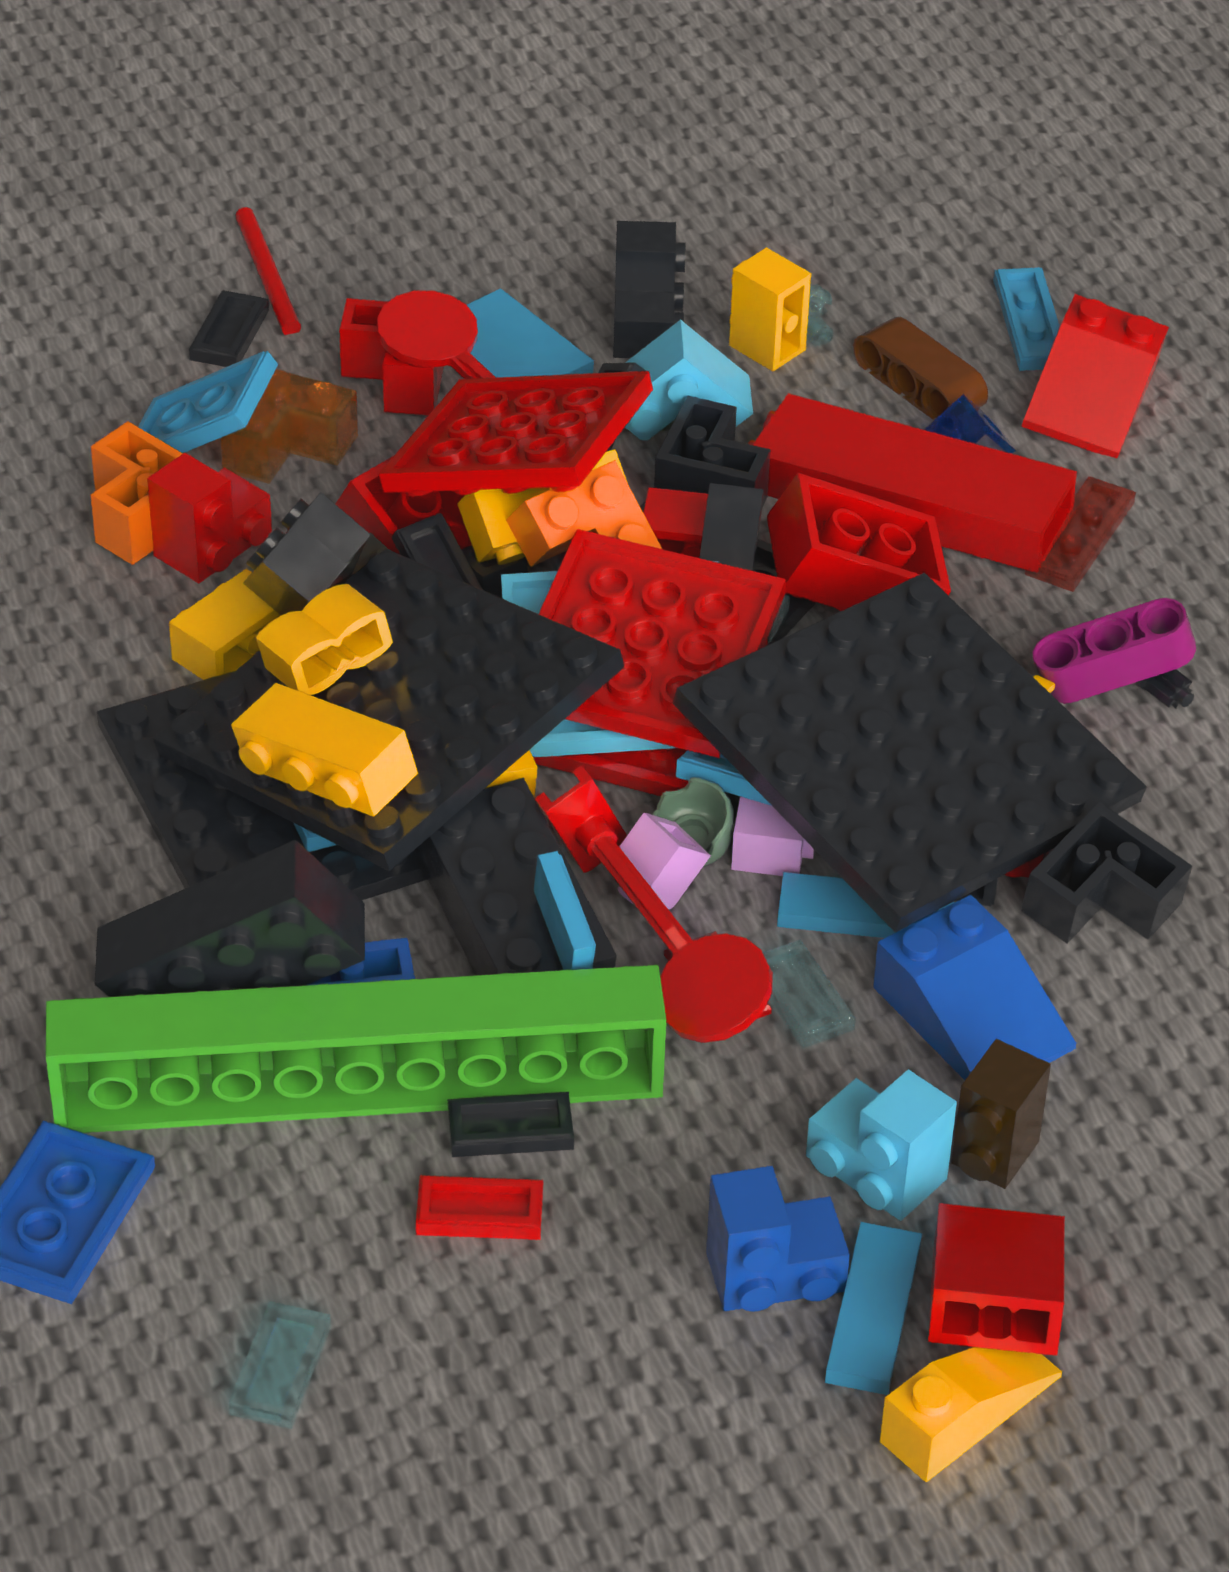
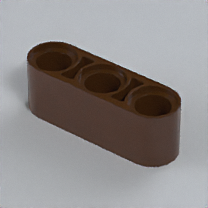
M894 317L859 335L854 340L853 351L856 361L861 368L872 370L869 372L872 376L898 395L901 393L905 394L902 398L931 419L938 418L939 421L937 423L941 426H947L987 403L988 388L982 375L974 367L902 317Z

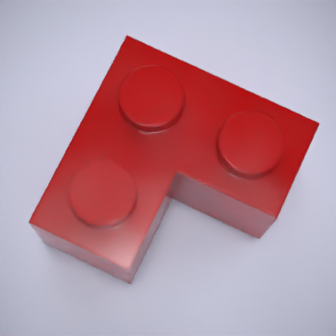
M347 298L339 328L341 377L383 380L384 412L429 415L437 404L444 366L418 367L401 362L386 352L378 340L377 317L383 305L389 301Z
M184 452L147 478L154 557L198 584L215 572L224 571L233 559L251 546L262 544L269 533L272 532L270 494L225 467L217 472Z

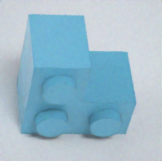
M681 319L625 362H635L644 370L649 371L653 391L625 426L626 429L640 440H649L674 421L687 396L736 406V427L753 414L749 375Z
M909 1069L881 1094L855 1078L809 1118L806 1156L810 1158L812 1164L820 1173L827 1177L836 1176L855 1189L868 1206L875 1210L884 1209L902 1221L947 1180L957 1101Z

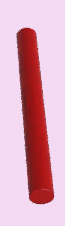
M243 207L236 212L235 218L284 335L299 333L301 324L255 214L251 208Z

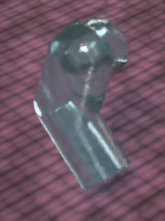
M818 284L810 285L807 339L815 347L829 343L834 334L833 329L820 317V315L827 313L826 308L823 307L824 304L832 305V296L828 290L823 289Z

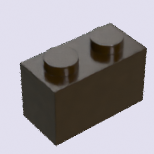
M995 1039L961 1085L951 1164L960 1167L966 1175L975 1180H987L1006 1189L1039 1143L1051 1068L1050 1063Z

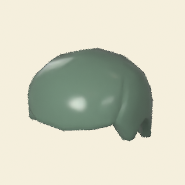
M692 777L684 788L677 791H665L658 802L657 809L652 814L676 822L711 855L703 867L719 860L733 841L735 817L731 801L718 784L705 779Z

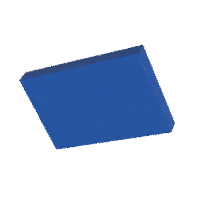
M43 1120L0 1187V1281L72 1304L155 1168L154 1156Z

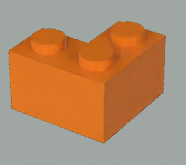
M127 421L91 446L95 492L90 495L95 543L134 565L153 551L147 478L183 453Z
M616 460L592 470L583 483L573 490L555 492L550 489L525 500L506 519L530 567L567 551L577 529L662 549Z

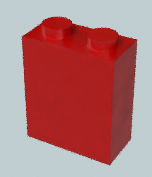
M939 1203L932 1261L928 1342L1057 1356L1064 1309L1065 1216Z

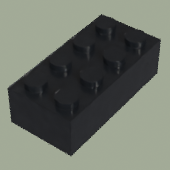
M524 778L481 791L414 850V853L476 976L563 970L533 890L538 855L558 851L559 855H562L596 943L592 969L614 968L617 955Z
M293 840L98 927L95 986L109 997L256 989L260 987L306 986L365 960V903L301 844Z

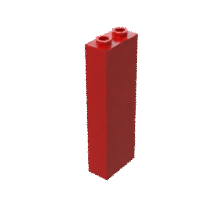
M790 393L786 395L776 411L771 410L768 413L763 430L758 438L748 442L750 445L771 449L768 484L769 497L779 499L796 474L801 473L934 516L942 547L1038 573L1074 509L1077 471Z

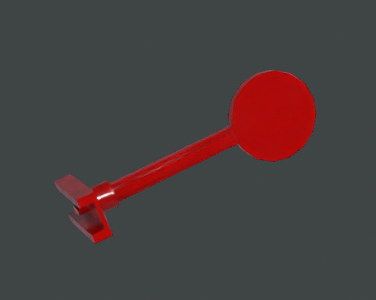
M414 290L397 295L383 305L377 317L378 340L386 352L401 362L418 367L451 366L464 379L496 378L470 354L477 341V320L469 307L457 298L437 291Z
M582 765L572 771L579 783L559 798L551 802L544 792L534 798L583 873L591 871L602 863L673 954L660 976L666 1025L680 1037L700 1043L726 1040L746 1030L763 1013L772 994L773 972L762 950L747 938L727 933L704 936L698 940L691 939L619 847L627 837V834L594 780Z

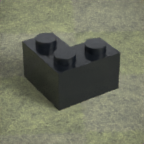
M617 221L613 358H632L680 319L684 322V282H675V272H685L686 242H676V222Z
M687 396L655 457L654 488L706 494L709 493L710 483L757 488L764 490V506L768 497L771 449L735 441L736 406Z
M321 492L310 505L303 499H300L280 522L287 529V532L283 533L276 527L246 562L254 571L243 584L280 615L293 611H302L315 596L330 587L371 534Z
M1098 802L1030 873L1021 911L1067 944L1101 907L1140 935L1149 939L1182 904L1193 866L1110 808Z

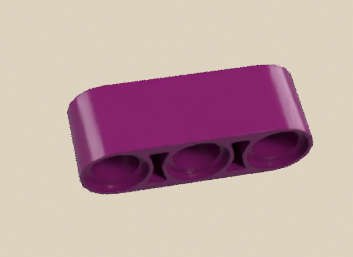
M1161 598L1051 633L1043 637L1035 645L1033 661L1038 675L1055 683V688L1050 694L1060 703L1066 704L1178 669L1193 659L1196 652V641L1182 603L1175 599Z

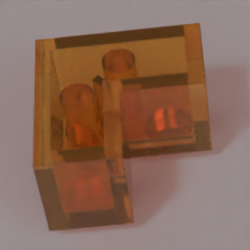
M276 369L247 426L220 438L222 469L225 467L238 476L270 484L290 454L338 466L358 437L357 391Z

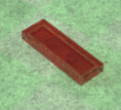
M1088 476L1076 493L1074 507L1054 539L1053 547L1045 561H1042L1039 565L1038 573L1025 570V575L1074 592L1135 503L1136 492Z

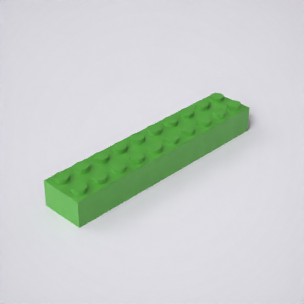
M659 965L580 970L566 969L561 971L392 981L382 980L273 988L260 987L256 989L153 995L139 994L134 996L46 1001V1063L54 1124L81 1133L448 1111V1099L569 1092L570 1103L663 1097L666 1013Z

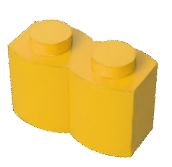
M349 584L336 585L324 590L315 596L302 611H293L277 617L268 623L256 636L265 668L289 688L308 695H314L327 689L347 669L365 666L381 656L393 643L385 612Z

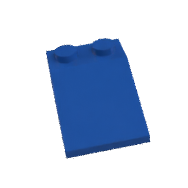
M972 895L878 941L873 988L964 1080H966L995 1039L1001 1040L1048 1063L1076 1049L1077 1043L1008 930Z

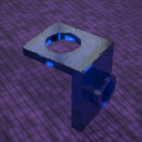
M964 394L924 429L971 443H977L986 434L1004 451L1008 453L1016 451L996 423Z

